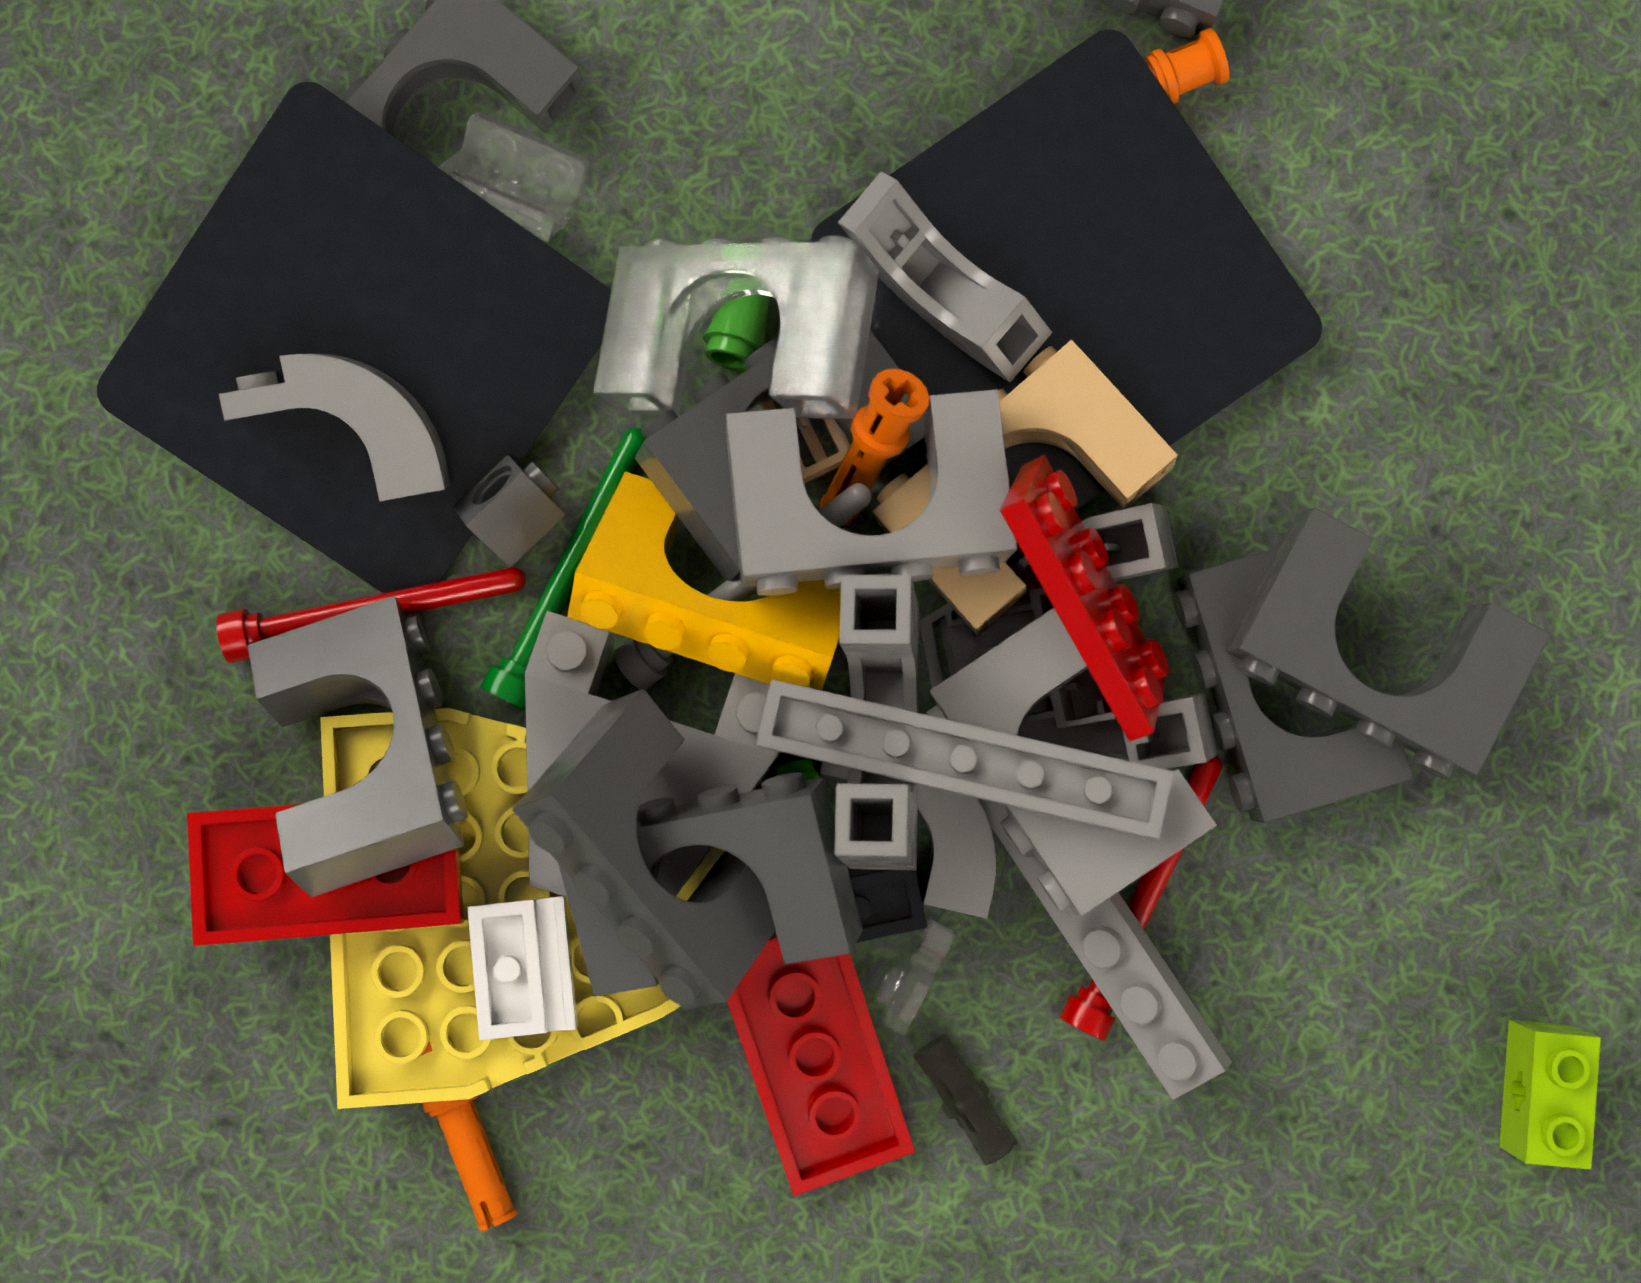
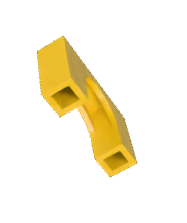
M625 471L575 571L567 618L770 685L771 679L822 691L840 638L841 589L825 588L824 579L797 582L798 590L795 592L739 602L717 599L693 589L675 574L666 558L677 532L679 517L650 479Z

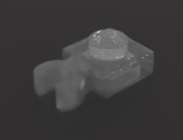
M933 920L929 921L928 928H925L912 957L907 961L903 971L893 966L886 975L875 998V1001L884 1005L880 1012L881 1023L902 1035L906 1034L935 979L934 974L956 937L952 930Z

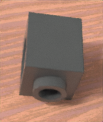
M508 454L453 506L464 524L509 568L566 515L551 498L559 488L534 462H531L523 470Z

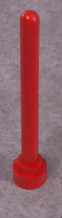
M511 567L263 618L260 612L250 614L247 609H240L218 614L216 622L217 635L226 661L228 663L250 660L249 644L392 596L398 599L407 614L518 592L524 587L526 577L522 570Z
M1218 756L1207 762L1196 764L1187 781L1203 806H1205L1222 770V762ZM1183 849L1141 876L1127 906L1143 930H1145ZM1091 979L1088 988L1080 987L1076 997L1071 994L1069 995L1059 1016L1063 1021L1102 1041H1106L1116 1020V1017L1111 1015L1113 1009L1093 979Z

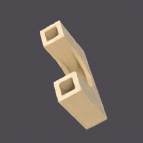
M1072 339L1059 351L1050 346L1039 353L1024 369L1023 373L1027 378L1009 394L1004 389L997 391L1005 449L1022 443H1046L1069 452L1083 464L1122 509H1127L1174 468L1178 456L1177 453ZM928 464L912 478H909L905 473L901 474L878 494L876 499L880 505L872 512L878 524L887 534L909 525L926 509L930 494ZM999 562L1000 570L998 572L979 576H961L959 574V566L932 569L933 577L928 579V581L977 636H980L1027 595L1026 585L1006 562Z

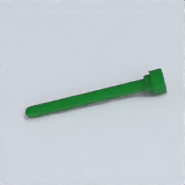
M633 427L624 433L509 659L503 656L498 667L491 664L480 688L526 710L525 671L546 611L561 614L572 592L575 571L624 472L633 473L638 463L635 456L644 440H646L641 433L642 429Z

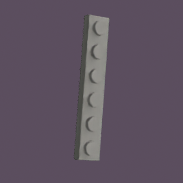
M773 679L770 682L756 741V746L1155 840L1160 839L1174 775L1173 771Z
M979 799L992 829L1172 1100L1225 1072L1232 1063L1231 1059L1119 892L1083 916H1076L1070 906L1059 912L1037 879L1046 873V870L1034 852L1030 850L1022 856L1003 830L1000 822L1009 816L1000 803Z

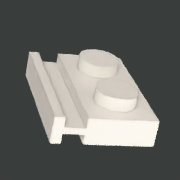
M559 896L467 907L479 1040L541 1034L560 1030H576L578 1028L566 897Z

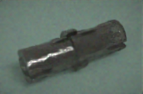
M941 1034L917 1050L913 1058L929 1077L943 1100L941 1109L948 1119L955 1118L973 1144L972 1146L980 1156L983 1164H992L1015 1148L1014 1145L1018 1144L1016 1137L1011 1133L1005 1122L1002 1121L987 1096L990 1092L988 1086L983 1079L976 1080L958 1054L948 1034Z

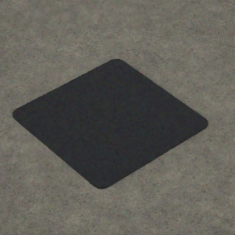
M1111 29L1095 33L889 175L901 184L930 223L955 249L986 274L1025 296L1051 330L1052 334L1011 382H1008L980 364L944 337L888 288L855 253L858 246L841 228L838 222L861 195L820 222L811 235L812 254L845 303L850 301L898 368L910 372L921 380L927 388L929 397L931 395L987 390L998 391L1000 389H1004L1009 394L1027 378L1023 373L1024 369L1039 353L1050 346L1059 351L1072 339L1169 446L1312 349L1319 341L1322 333V323L1318 313L1132 42L1123 33ZM1022 443L1005 449L1009 488H1011L1022 465L1045 455L1053 471L1062 470L1070 480L1077 497L1075 510L1105 491L1103 486L1077 458L1059 447L1046 443Z
M302 82L294 85L286 93L98 381L97 396L101 405L109 413L382 593L436 583L442 580L473 534L461 520L453 506L507 454L518 465L521 464L615 326L620 315V304L617 296L609 287L325 87L314 82ZM331 354L363 362L393 378L425 410L441 440L451 485L445 490L379 501L368 451L358 434L343 420L328 412L312 408H294L224 420L219 394L239 391L236 378L276 371L278 383H285L279 357L283 355Z

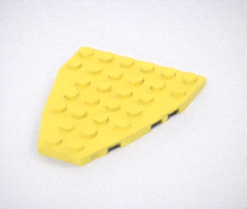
M451 708L434 709L437 723H442L445 726L454 749L455 760L446 763L450 781L455 780L458 783L468 813L467 819L459 821L464 846L459 848L464 923L330 935L337 1109L471 1099L503 1083L535 1072L579 1051L587 1050L656 1021L681 1007L663 993L659 984L654 987L594 997L570 905L566 897L578 1028L576 1030H560L541 1034L479 1040L467 907L561 896L530 885L528 827L512 810L528 792L525 727L495 721ZM393 712L320 717L324 796L355 785L370 774L380 763L387 752L393 735ZM712 847L676 898L687 901L725 850ZM428 1042H430L433 1051L421 1055L426 1049Z

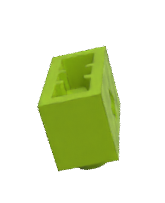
M1509 1020L1500 1148L1525 1164L1580 1169L1592 1168L1601 1037L1573 1025Z

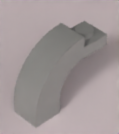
M880 172L839 220L838 224L858 246L855 253L888 288L954 345L1008 382L1015 378L1052 334L1051 330L1025 296L986 274L955 249L930 223L901 184L891 176Z
M331 354L283 355L279 357L285 383H278L276 371L237 377L236 381L239 391L219 394L224 420L294 408L318 409L343 420L358 434L368 451L379 501L445 490L451 485L441 440L425 410L393 378L363 362Z
M822 762L820 773L848 780L849 768ZM918 784L917 809L926 823L930 836V858L921 895L923 904L987 919L996 877V854L991 827L979 799Z

